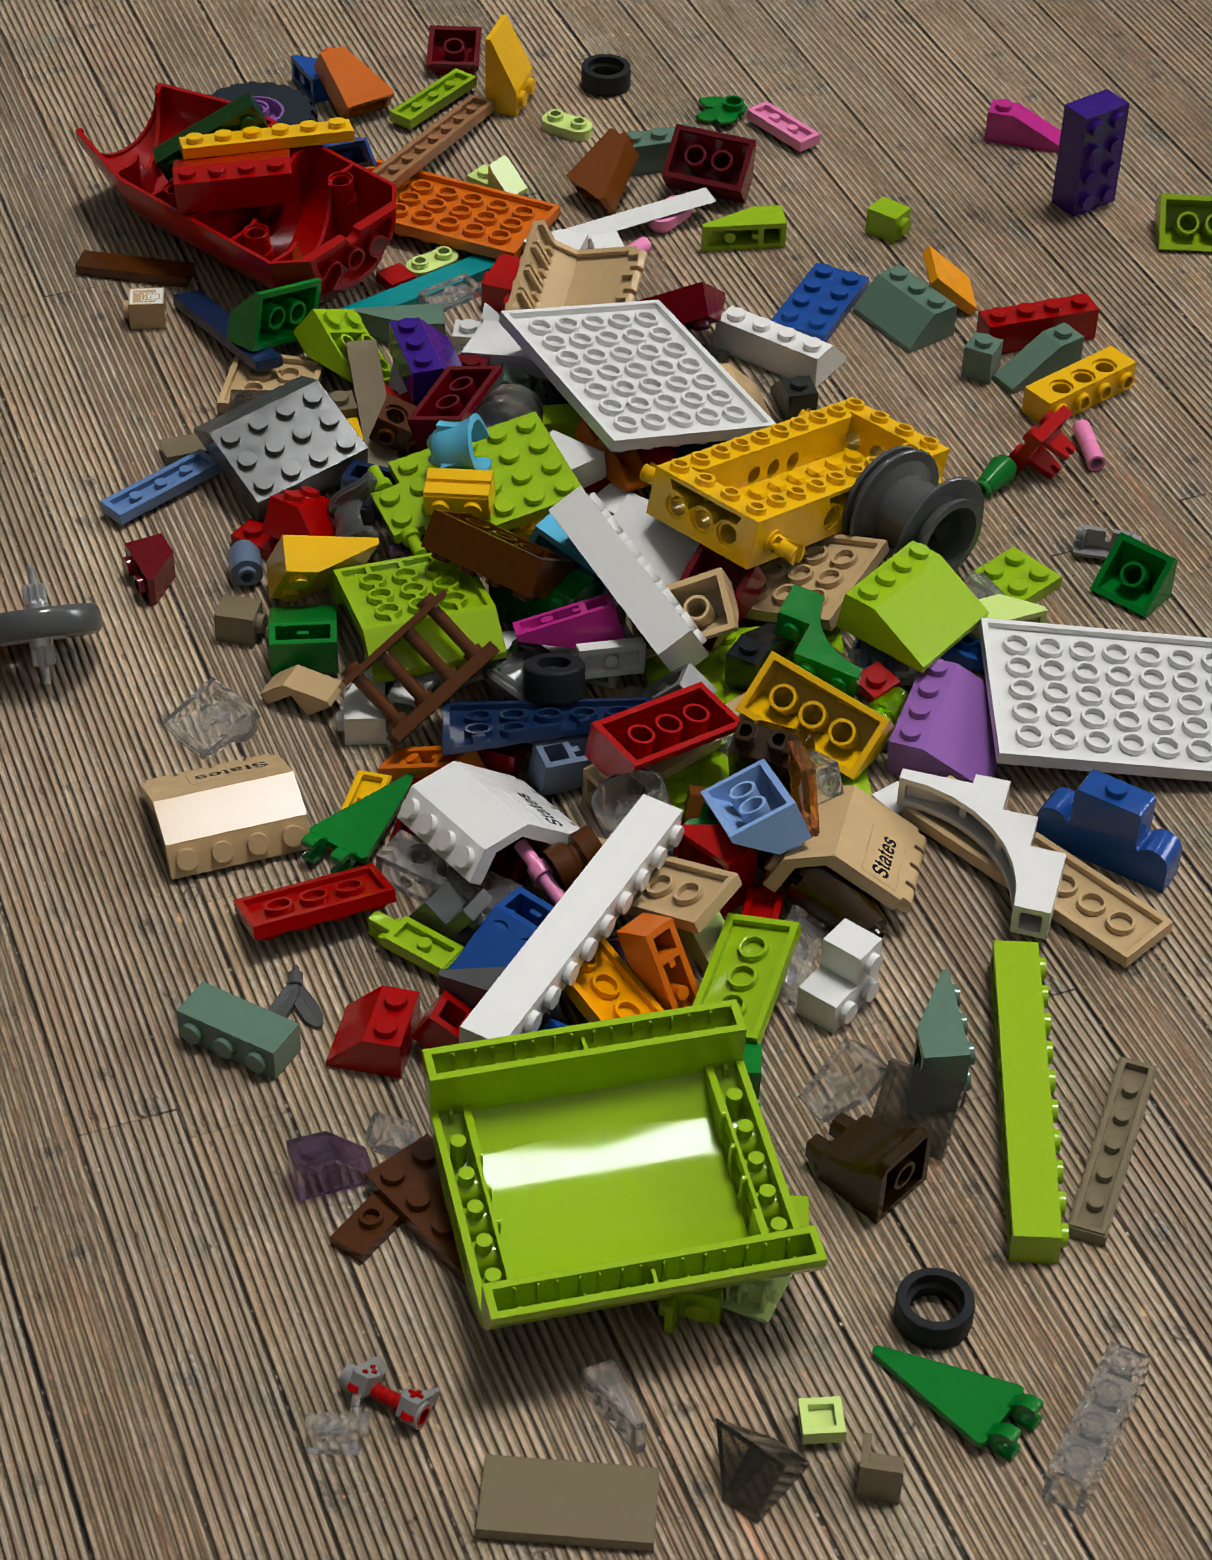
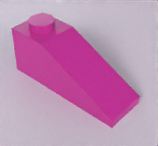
M993 99L988 110L984 141L1058 153L1061 130L1020 103H1014L1008 99Z
M610 592L512 623L518 642L576 649V644L625 639Z

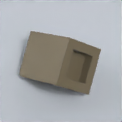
M864 1432L856 1498L899 1504L905 1457L870 1452L873 1433Z

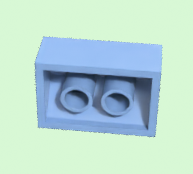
M764 758L700 792L733 844L780 855L786 851L799 848L803 842L812 838L796 802Z

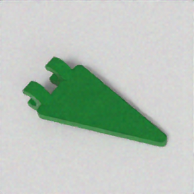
M411 773L406 774L310 827V833L306 834L301 840V845L308 848L302 854V859L314 865L322 858L328 846L334 849L330 855V860L337 863L330 869L331 874L352 869L356 861L366 863L399 811L415 775Z
M877 1345L873 1347L872 1357L977 1448H984L989 1444L999 1456L1012 1461L1021 1447L1016 1442L1020 1438L1022 1430L1013 1424L1004 1423L1005 1420L1011 1415L1021 1427L1031 1432H1034L1042 1421V1416L1038 1412L1043 1407L1044 1402L1034 1395L1024 1394V1388L1021 1385Z

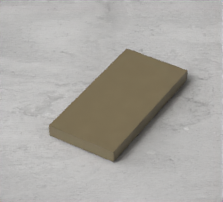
M485 1454L476 1523V1538L654 1552L660 1468Z

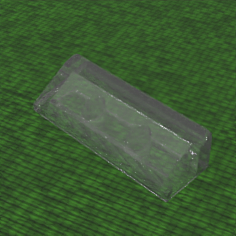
M794 904L787 917V921L800 922L801 935L776 1002L795 1007L798 987L807 979L823 939L827 934L828 927L803 908Z

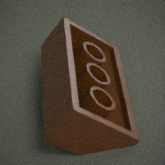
M434 509L421 547L432 552V558L444 563L455 562L459 564V571L472 576H477L478 573L486 577V584L499 589H504L505 586L513 590L512 596L526 602H531L532 598L545 599L573 569L575 564L574 561L464 511Z

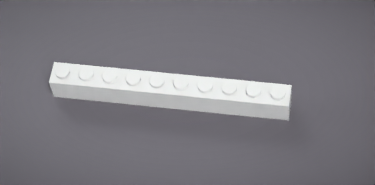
M645 794L640 797L460 1025L459 1044L538 1030L545 1012L556 1007L566 985L571 986L575 982L580 966L585 960L589 962L593 958L600 940L603 937L608 938L619 915H625L628 912L635 894L638 891L643 892L645 890L651 873L655 868L660 869L663 866L672 846L677 847L681 842L684 834V827L681 826L683 810Z

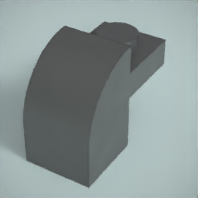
M445 881L409 917L465 947L488 916L484 909L494 898L483 888L466 902Z

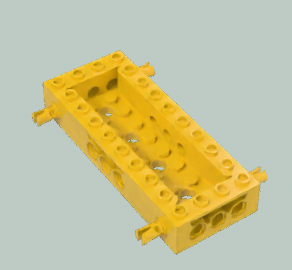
M850 397L818 410L807 408L805 411L802 409L798 417H792L789 420L772 424V426L755 430L752 433L735 437L732 440L715 444L712 447L692 452V454L672 459L660 465H656L651 462V465L646 463L641 469L640 480L652 485L646 510L647 514L748 570L778 557L785 559L792 565H794L795 561L800 563L805 555V546L842 532V516L850 490L863 470L883 452L903 445L922 449L930 453L938 466L940 484L945 481L942 479L950 449L940 444L938 439L924 436L915 431L913 426L899 423L891 419L888 413L874 410L866 406L863 400Z

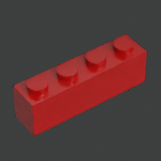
M1075 294L1073 296L1049 298L1032 303L994 307L989 310L979 311L976 332L986 333L992 337L1002 339V354L1021 351L1041 332L1062 323L1068 324L1083 335L1084 341L1095 339L1099 308L1088 294Z

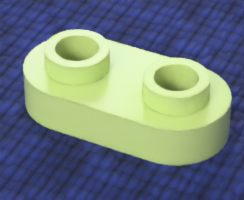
M559 109L549 110L542 116V129L546 133L576 142L587 141L592 137V123L585 117L573 116Z
M440 246L435 250L413 257L406 263V268L418 278L458 262V253L450 247Z

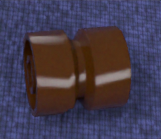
M585 825L568 836V844L558 842L541 853L542 857L553 869L552 876L562 890L566 892L603 845L593 830Z

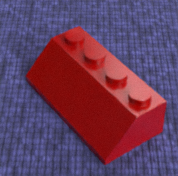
M702 682L591 723L584 755L605 776L631 773L735 732L741 719Z

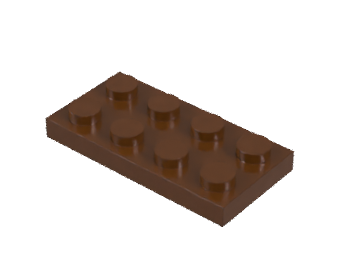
M427 1133L366 1172L365 1184L401 1216V1221L466 1286L443 1195L433 1139Z

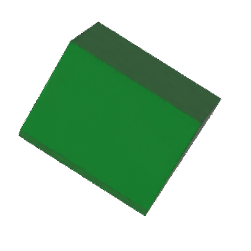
M1120 532L1090 590L1147 618L1171 597L1178 560Z

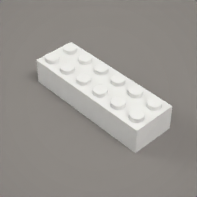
M580 485L548 510L670 672L688 662L695 667L709 656V653L702 645L707 641L705 636L671 591L665 586L651 565L645 560L615 518L609 513L595 492L588 496Z

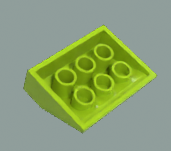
M912 540L845 593L836 626L923 673L977 627L981 617L987 618L989 611L940 554L930 550L926 545Z

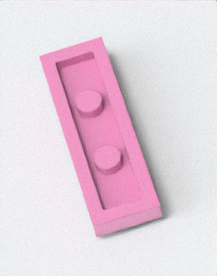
M768 101L747 109L746 119L799 152L820 144V133Z

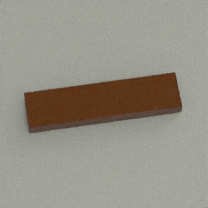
M83 250L75 265L76 274L185 288L189 286L196 272L195 263Z

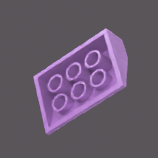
M938 659L923 673L918 672L889 741L886 772L900 776L904 768L941 777L951 775L957 780L973 783L976 774L995 778L999 763L996 762L986 682L957 663Z

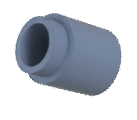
M249 540L235 542L228 552L231 579L239 586H253L263 577L260 550Z

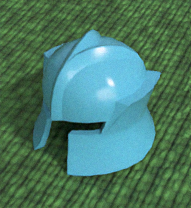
M477 413L460 422L444 420L437 422V429L426 441L431 453L428 458L430 463L434 464L437 468L490 470L493 460L475 457L472 442L490 437L486 425Z

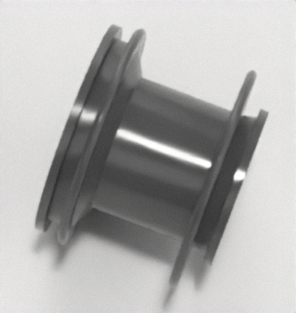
M901 445L893 447L876 457L855 481L844 506L842 516L843 535L887 540L889 552L885 558L893 553L896 554L913 540L926 545L930 550L940 554L955 571L968 558L979 538L984 513V497L980 486L968 477H955L939 484L938 466L930 453L911 446Z

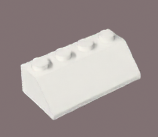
M730 306L722 313L720 322L715 323L714 349L786 378L810 375L816 388L846 361V355L835 346L821 341L819 338L798 332L791 327H785L770 321L768 318L747 312L740 307Z

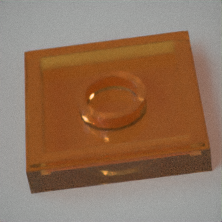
M800 740L788 741L791 797L796 802L811 836H819L816 770L803 743Z

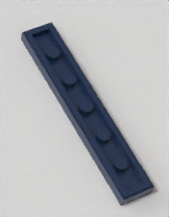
M200 290L173 295V305L254 371L260 372L283 366V356L272 347L252 352L228 341L227 334L230 314Z

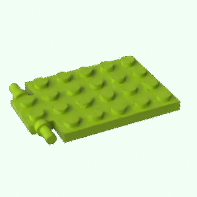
M536 411L488 427L490 437L472 442L475 457L493 460L490 470L494 471L496 494L491 518L482 519L506 530H511L546 517L550 514L548 510L581 485ZM429 449L388 462L389 472L396 485H393L390 479L383 475L378 465H372L367 470L377 479L374 492L370 494L374 505L397 544L403 542L405 546L410 548L414 556L427 553L426 549L421 547V537L426 533L432 515L425 514L423 490L428 467L437 468L428 461L431 454Z

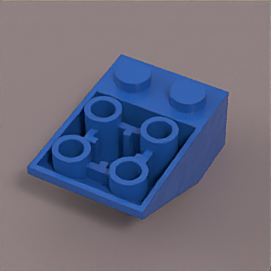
M517 887L494 906L449 969L507 967L554 907L523 887Z

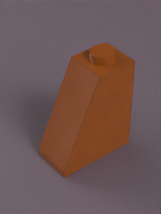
M610 128L566 175L578 193L609 215L615 212L639 157V154L633 147L635 144L634 140L626 132L623 131L620 134L613 128Z

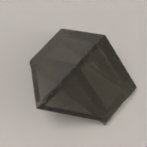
M716 1418L722 1501L758 1524L809 1467L810 1461L773 1437Z

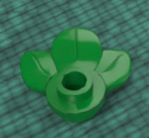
M736 95L726 96L725 98L720 96L699 98V102L706 109L697 114L696 119L703 123L718 122L720 125H728L744 115L747 107L744 99Z

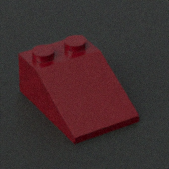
M699 543L680 580L721 567L732 582L739 610V623L753 607L767 581V577L759 565L746 570ZM729 633L707 639L702 645L707 651L713 653Z

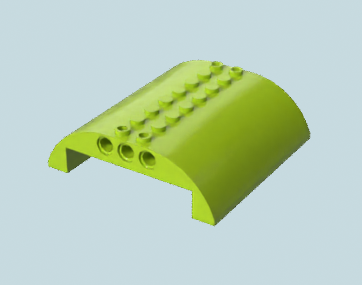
M736 999L422 1049L430 1127L443 1195L471 1303L481 1326L485 1330L822 1270L827 1265L828 1259L816 1225L805 1227L800 1225L743 1060L747 1028Z

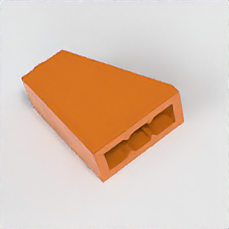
M327 47L319 53L314 68L339 117L350 119L389 106L395 94L393 89L346 47Z

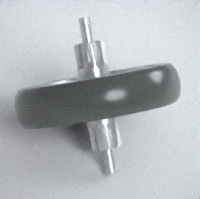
M35 565L26 566L29 585L22 587L24 610L0 613V646L29 643L32 665L34 667L40 666L43 685L51 684L49 665L56 663L53 640L98 633L102 628V614L95 603L48 606L46 587L43 583L37 584Z

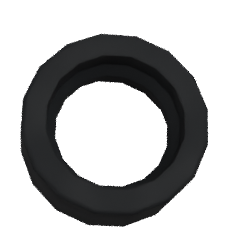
M598 54L590 56L581 64V86L592 95L601 97L617 96L626 92L630 87L631 64L621 56Z
M923 1268L911 1272L901 1281L896 1292L894 1320L903 1337L912 1344L928 1350H944L958 1345L968 1336L973 1324L975 1298L974 1292L967 1281L956 1273L942 1268ZM922 1296H938L954 1304L959 1314L955 1318L944 1322L930 1321L921 1318L913 1312L910 1303Z

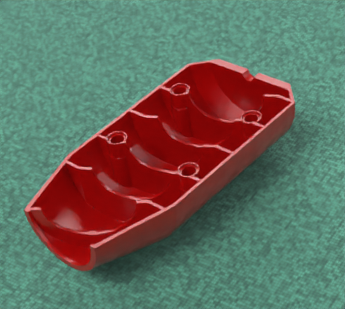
M158 83L155 85V102L151 117L138 138L126 148L113 153H101L86 137L82 128L75 130L78 142L83 150L136 214L268 289L319 278L322 280L319 305L325 304L343 295L370 275L382 260V255L388 243L391 242L396 223V184L322 145L286 148L290 149L295 203L178 214L173 177L168 181L155 163L153 148L232 101ZM265 115L268 127L279 123Z

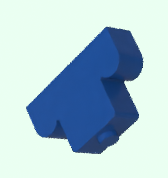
M1092 770L1076 791L1065 787L1054 790L1036 815L1038 817L1036 831L1062 849L1158 892L1163 893L1178 872L1182 853V844L1179 838L1169 830L1151 829L1156 796L1100 771Z

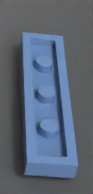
M199 449L101 500V511L118 524L123 525L221 473V470L210 455Z

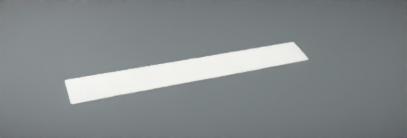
M701 188L564 230L586 233L589 240L592 235L619 231L716 202V200L707 188Z

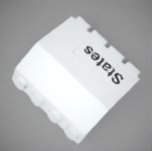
M457 761L447 764L413 784L406 799L402 802L397 816L400 821L469 883L477 885L482 884L496 852L521 837L549 844L558 842L568 844V836L580 829V827L576 826L574 822L557 810L556 807L524 781L516 779L511 775Z

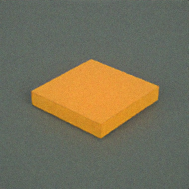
M929 246L922 253L930 286L955 303L967 315L971 316L977 310V305L969 276Z

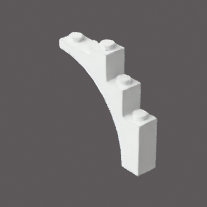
M903 768L899 779L897 804L921 810L955 826L979 844L1000 869L1009 889L1012 906L1010 932L1047 939L1062 882L1066 853L1033 847L1038 817L1006 810L1011 781L976 774L973 783Z

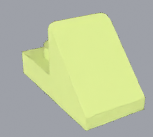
M503 155L490 165L483 164L467 175V182L521 196L527 192V186L506 155Z

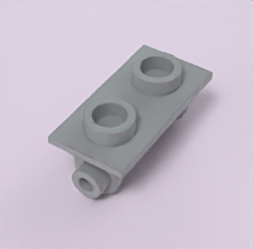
M1084 524V527L1077 526L1073 555L1105 560L1120 532L1141 541L1142 536L1135 535L1136 532L1113 529L1112 538H1106L1107 528Z

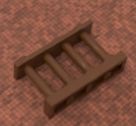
M444 590L436 596L430 592L416 605L420 610L360 665L355 660L340 674L344 678L338 687L342 692L351 684H354L390 722L388 726L392 731H390L386 739L394 748L487 665L500 651L491 641L483 648L479 643L475 645L439 607L448 595ZM428 615L465 654L463 658L467 662L460 669L457 670L454 666L450 668L414 629ZM402 638L440 676L438 680L442 685L433 693L429 689L425 691L389 652ZM378 660L415 699L413 703L417 708L408 716L404 712L399 713L364 675Z

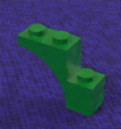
M794 584L778 612L775 634L799 643L794 652L792 663L854 698L859 689L863 668L854 665L842 657L825 637L820 619L825 596Z

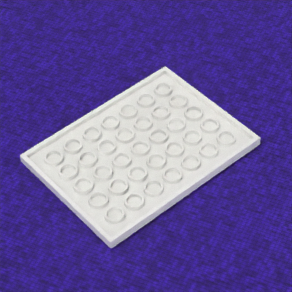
M660 300L500 312L499 323L611 452L621 453L626 450H650L655 447H679L685 444L729 441L735 437H740L776 424Z
M981 617L978 630L997 763L1078 771L1097 770L1112 774L1212 782V638Z

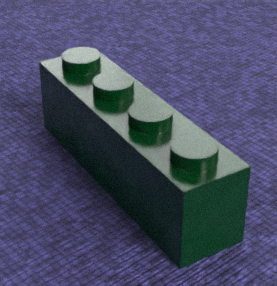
M249 91L153 148L155 163L165 178L170 181L173 177L172 168L174 160L183 159L178 137H185L187 134L194 132L212 134L222 129L240 131L250 126L268 128L265 115Z

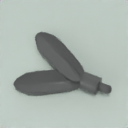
M293 965L292 970L288 973V985L283 988L268 1010L288 1018L295 1007L302 1020L308 1026L319 1029L323 1026V1013L312 995L303 987V972L299 970L298 965Z

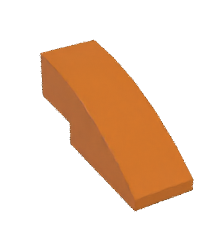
M581 419L574 430V434L578 441L605 452L606 478L613 485L624 492L652 486L640 480V472L644 465L636 449L626 450L621 453L611 452L589 425Z

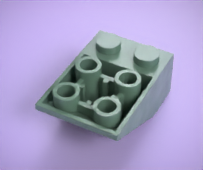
M949 969L942 970L916 1031L910 1084L917 1110L963 1107L965 1091L971 1090L969 1065L975 1064V1048L972 1041L967 1042V1017L965 1012L960 1013L959 1011L960 990L958 984H952Z

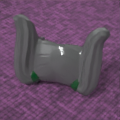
M371 472L365 473L359 480L342 488L330 498L327 510L335 522V536L379 538L377 531L373 528L375 508H362L365 500L377 484V479ZM380 545L377 546V548L375 549L370 558L376 555V553L379 551Z
M517 638L513 640L509 647L507 658H503L496 666H490L483 670L484 680L488 683V701H509L507 698L512 701L528 700L524 696L523 689L524 662L530 657L552 652L540 644L518 642Z

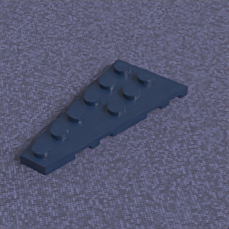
M652 697L589 698L564 705H542L529 700L443 703V756L589 733L591 723L651 701Z

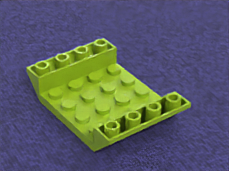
M432 553L333 569L329 581V591L336 605H346L364 641L365 659L420 611L416 605L430 592L436 596L442 590L448 595L439 607L475 645L479 643L482 648L491 641L500 650L488 664L498 659L507 658L500 621L493 600L479 576H472L459 571V564L452 561L444 563L432 558ZM429 615L414 628L450 668L454 666L456 669H460L467 662L463 658L465 654ZM404 638L389 650L411 675L423 676L434 671ZM379 660L368 669L374 682H390L395 680Z

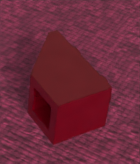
M162 533L124 543L126 557L122 558L124 571L128 577H133L138 595H144L150 606L156 605L176 577L173 550Z

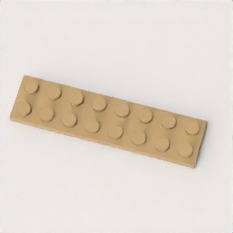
M949 775L948 777H946V778L956 779V778H954V777L951 776V775ZM907 806L903 808L902 817L1008 889L1004 877L995 862L970 836L950 823L924 811ZM1036 831L1033 847L1066 853L1062 882L1052 916L1054 921L1124 968L1133 963L1172 931L1174 921Z

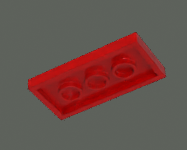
M374 863L243 897L233 900L236 915L253 939L267 941L279 937L284 932L312 929L321 922L329 920L342 921L348 919L351 914L365 910L371 912L379 911L385 908L387 904L397 902L395 888Z

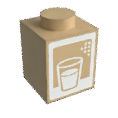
M165 287L129 288L128 300H123L124 318H129L131 330L166 329L167 307Z

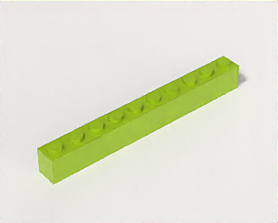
M993 940L990 959V982L1009 1262L1058 1264L1061 1247H1068L1069 1226L1068 1223H1061V1216H1064L1066 1211L1065 1191H1059L1058 1184L1063 1182V1160H1056V1153H1060L1061 1132L1060 1129H1054L1053 1125L1058 1120V1100L1051 1099V1093H1055L1056 1072L1055 1070H1049V1064L1053 1062V1041L1046 1040V1036H1049L1051 1031V1014L1044 1013V1008L1048 1006L1049 988L1048 985H1042V980L1046 978V958H1040L1039 942Z

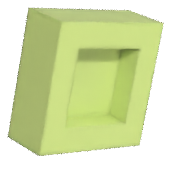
M841 1396L798 1398L797 1413L802 1444L845 1442L846 1426Z

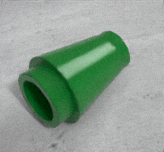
M1006 455L991 458L976 482L982 490L983 497L987 498L1014 481L1017 466Z

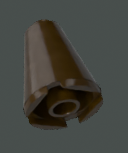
M826 865L803 867L799 872L803 879L797 887L792 882L788 887L786 897L793 906L831 929H834L846 918L882 939L887 932L885 929L887 920L872 896Z

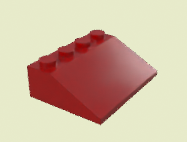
M290 149L174 160L172 168L173 185L178 214L295 203Z

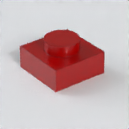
M876 661L862 671L858 692L875 707L900 690L901 681L884 665Z

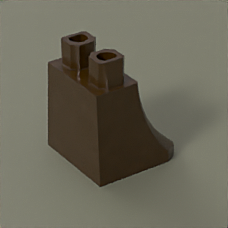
M742 719L738 722L727 751L729 776L764 758L791 797L797 800L816 749L814 738L810 733L767 721L758 720L751 722Z
M841 1112L833 1119L829 1126V1135L835 1138V1140L830 1142L820 1134H816L806 1144L805 1156L818 1166L817 1179L877 1224L926 1180L933 1134L923 1126L899 1128L879 1122L865 1114L858 1120H855Z

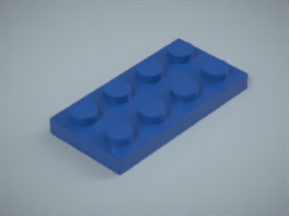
M816 263L771 321L827 342L868 288L869 277L859 275L854 271L834 268L829 264Z

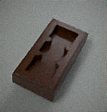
M374 1191L330 1236V1244L363 1264L403 1223L401 1216Z

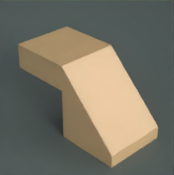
M295 665L274 674L260 695L267 704L292 696L308 716L332 706L342 692L338 688L341 681L306 667Z

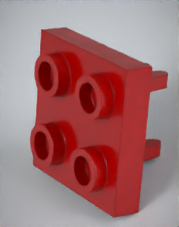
M1065 405L1055 413L1049 410L1039 421L1038 425L1040 427L1038 428L1036 425H1033L1023 436L1022 439L1025 444H1018L1008 457L1017 466L1015 477L1027 465H1030L1049 479H1052L1055 473H1058L1062 467L1049 451L1064 461L1076 451L1075 446L1060 430L1073 414Z

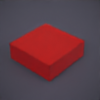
M401 263L376 271V281L387 290L416 278Z

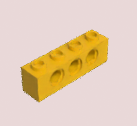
M1113 346L1102 349L1025 386L1021 412L1039 423L1049 410L1055 413L1065 405L1073 412L1070 416L1072 417L1133 387L1137 362Z

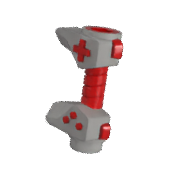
M373 1356L361 1365L349 1363L345 1366L340 1374L338 1384L347 1393L360 1400H365L369 1396L396 1411L395 1416L401 1422L416 1430L421 1429L425 1425L431 1414L432 1407L436 1403L439 1387L429 1390L405 1388L402 1394H398V1392L381 1384L386 1375L387 1366L380 1356Z

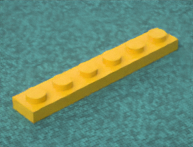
M334 117L323 122L306 120L295 125L278 123L268 128L250 126L240 131L222 129L212 134L194 132L187 134L185 137H178L179 148L184 160L355 141L354 129L350 120L342 117Z

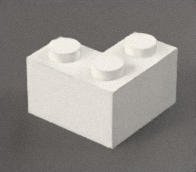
M844 918L823 939L821 965L798 987L796 1013L832 1034L844 1023H850L855 1017L857 1010L866 1001L871 1002L878 993L880 983L877 982L878 973L883 962V957L881 956L882 938Z

